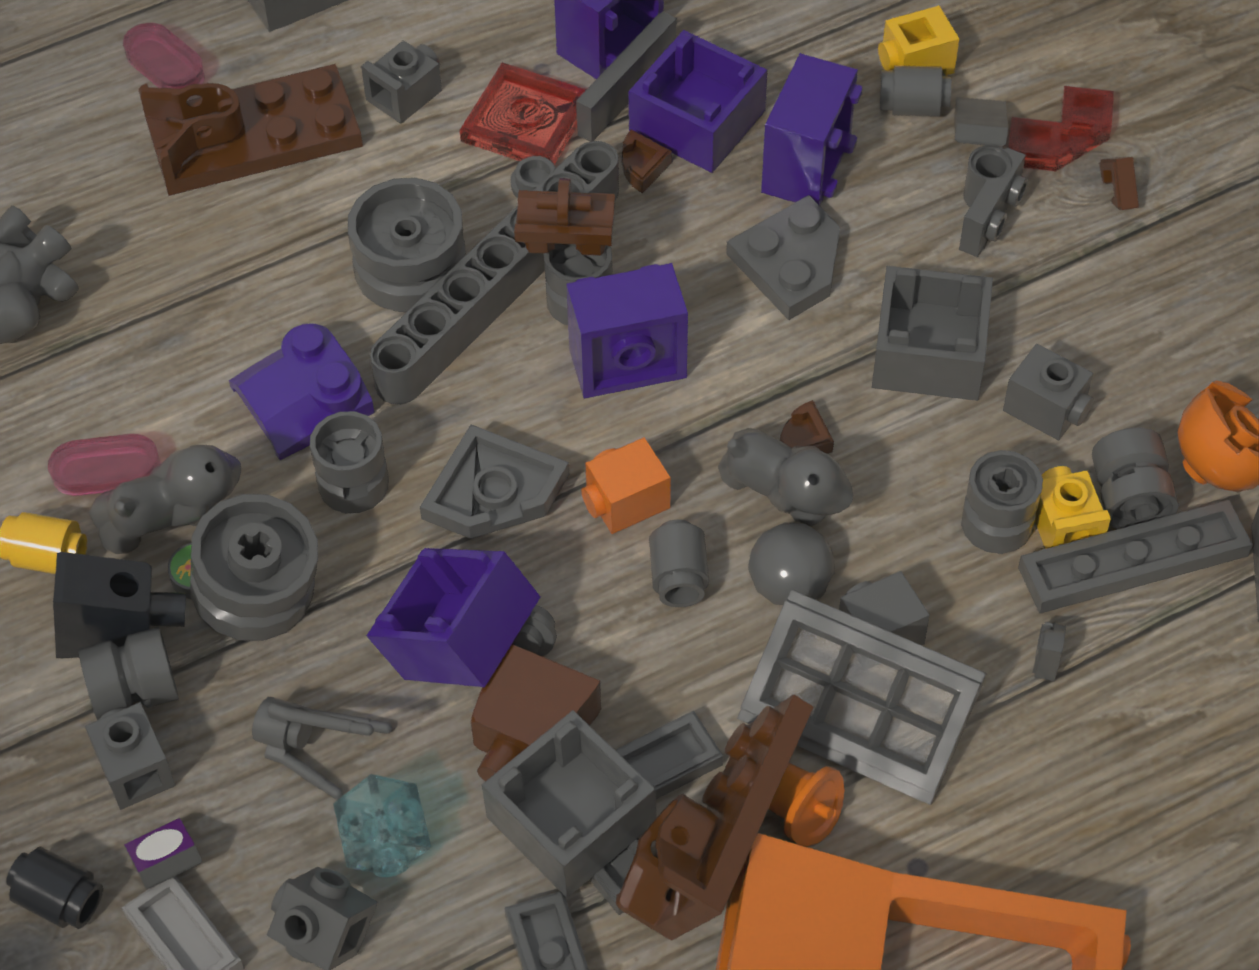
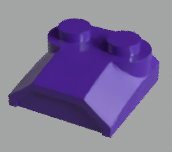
M309 323L294 327L284 336L281 349L229 380L233 392L236 391L271 442L279 460L310 446V436L314 428L327 416L355 411L367 416L375 413L373 400L359 371L333 334L327 328L318 324Z

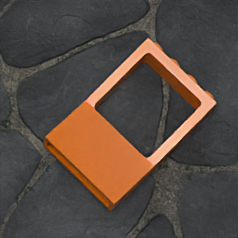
M757 833L728 898L716 970H881L888 920L1061 948L1066 950L1072 957L1071 970H1122L1129 958L1131 940L1129 935L1125 934L1127 910L895 873Z

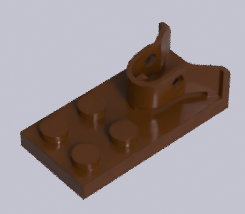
M336 64L235 89H230L228 86L218 83L192 84L182 89L148 87L146 83L139 88L146 123L169 196L363 147L361 131ZM191 96H200L199 98L188 100V98Z
M793 694L774 708L766 706L751 724L741 723L736 728L725 747V754L730 756L723 773L719 772L714 776L702 797V803L707 805V808L688 796L681 794L657 816L638 840L635 856L622 889L616 897V905L620 910L671 941L722 914L814 706ZM653 841H656L655 847L657 849L658 858L655 857L651 852L650 847Z

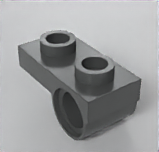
M989 145L981 146L970 154L963 192L964 201L970 208L964 216L959 250L978 257L988 239L995 242L999 238L1007 219L1005 211L1009 205L1018 206L1028 184V178L1022 176L1025 154L1010 148L1005 149Z

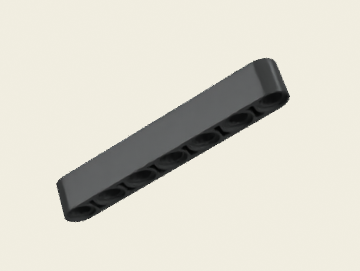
M603 141L586 142L574 150L533 191L558 192L559 179L568 178L571 179L572 192L615 194L616 200L619 195L618 153L613 146ZM518 205L375 342L371 348L370 359L377 395L383 401L390 404H404L418 397L545 271L544 253H529L525 242H515L514 229Z

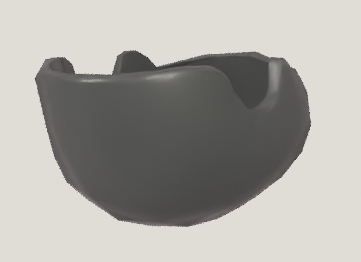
M784 522L765 531L752 548L748 563L749 573L757 592L775 605H784L791 590H795L813 599L821 598L832 576L835 574L833 552L824 536L802 523Z

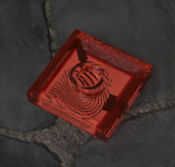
M502 62L460 128V140L463 143L518 161L531 156H541L549 159L555 165L577 128L576 100L587 89Z

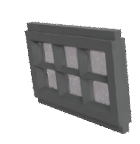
M791 590L740 707L741 710L737 719L751 724L766 706L774 708L795 694L814 706L797 746L932 805L987 673L795 590Z

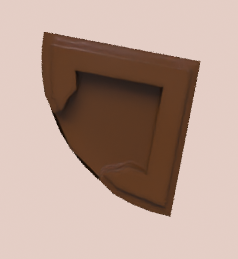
M631 129L623 142L622 169L628 182L643 194L672 163V151Z
M1133 157L1100 159L1099 166L1103 183L1113 184L1114 197L1111 199L1112 204L1119 210L1139 208Z
M813 400L804 403L793 411L791 418L783 427L779 440L790 447L796 445L815 446L827 454L833 452L834 440Z

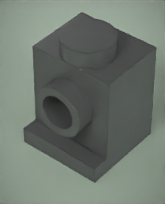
M403 40L374 64L369 61L364 63L361 69L366 101L402 124L442 91L440 62L435 52L427 45L420 44L415 48Z

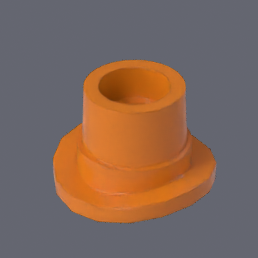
M791 763L788 764L769 806V810L785 820L784 833L790 841L808 847L821 842L831 833L843 807L845 791L843 777L839 770L833 767L825 766L815 773L808 772Z

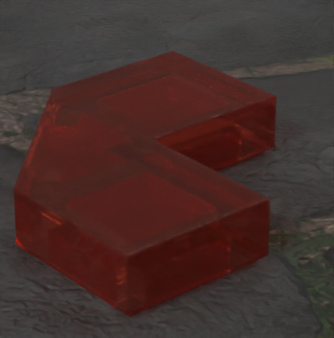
M1064 86L1060 122L1011 117L1008 148L1026 155L1023 168L1058 171L1109 140L1112 129L1114 91Z

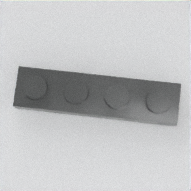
M1228 499L1021 555L1018 569L1040 614L1248 557L1253 544Z

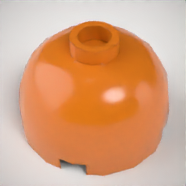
M1216 380L1192 399L1183 411L1178 427V441L1185 458L1183 466L1196 482L1203 485L1209 483L1218 489L1242 492L1259 486V419L1245 407L1253 399L1226 382Z

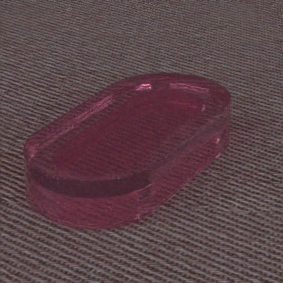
M142 23L134 26L125 34L123 47L127 61L158 88L182 89L192 84H202L204 82L205 72L199 54L163 25Z
M125 434L73 440L63 443L50 455L48 471L54 486L60 492L71 496L104 493L114 489L122 482L150 475L152 470L161 464L157 447L151 439L140 434Z

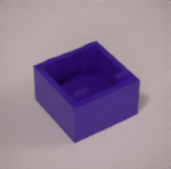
M554 0L557 54L597 79L662 11L664 12V0Z
M683 30L629 90V131L632 129L671 150L672 154L713 173L765 112L768 70Z
M799 53L765 123L761 193L795 203L809 195L819 206L824 196L833 197L837 188V180L833 176L844 152L848 154L853 153L857 144V136L851 133L854 104L858 103L862 95V86L856 84L858 69Z
M672 263L664 265L654 264L641 267L638 270L597 278L587 277L566 284L569 350L583 399L687 378L688 311Z
M424 548L366 636L404 680L485 687L541 596L505 551Z

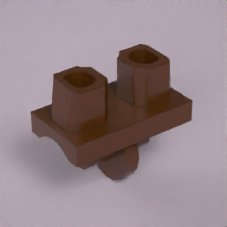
M568 178L559 179L558 192L519 190L517 218L514 229L515 242H525L529 253H549L555 249V244H576V250L580 251L582 255L601 256L604 253L605 246H612L615 194L572 192L571 179Z

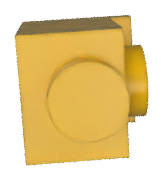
M940 6L885 20L883 42L878 45L880 62L885 70H894V65L942 67L945 75L955 73L959 37Z
M1057 466L1045 471L1041 475L1043 478L1042 492L1038 509L1036 510L1035 523L1045 549L1103 534L1108 531L1111 518L1108 510H1103L1088 470L1072 473L1071 469L1067 466Z

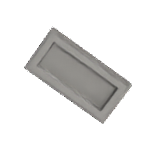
M176 876L147 889L121 907L127 920L165 970L244 969L241 959Z

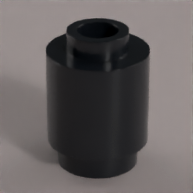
M37 847L30 854L26 852L20 854L12 864L6 878V885L11 887L9 892L11 902L61 928L71 925L80 929L85 926L95 913L103 894V885L94 881L92 872L43 847Z

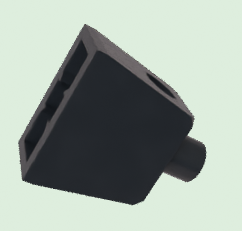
M57 552L53 597L56 658H79V648L111 640L118 647L124 646L127 635L148 630L150 626L185 627L186 593L152 592V566L146 562Z

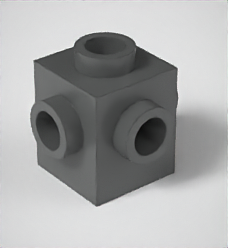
M316 867L294 879L286 880L278 889L271 905L275 915L267 936L285 946L286 951L295 959L313 963L323 970H332L358 954L378 902L350 886L349 880L341 873Z

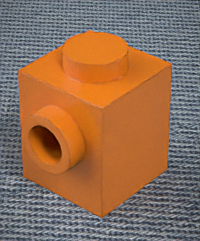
M645 437L618 449H607L599 453L593 460L585 463L586 486L581 489L584 503L593 518L601 516L611 534L670 509L671 477Z

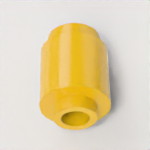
M22 512L18 517L7 516L1 525L0 558L9 560L13 567L55 574L57 552L86 555L87 536L81 533L80 525L77 521Z

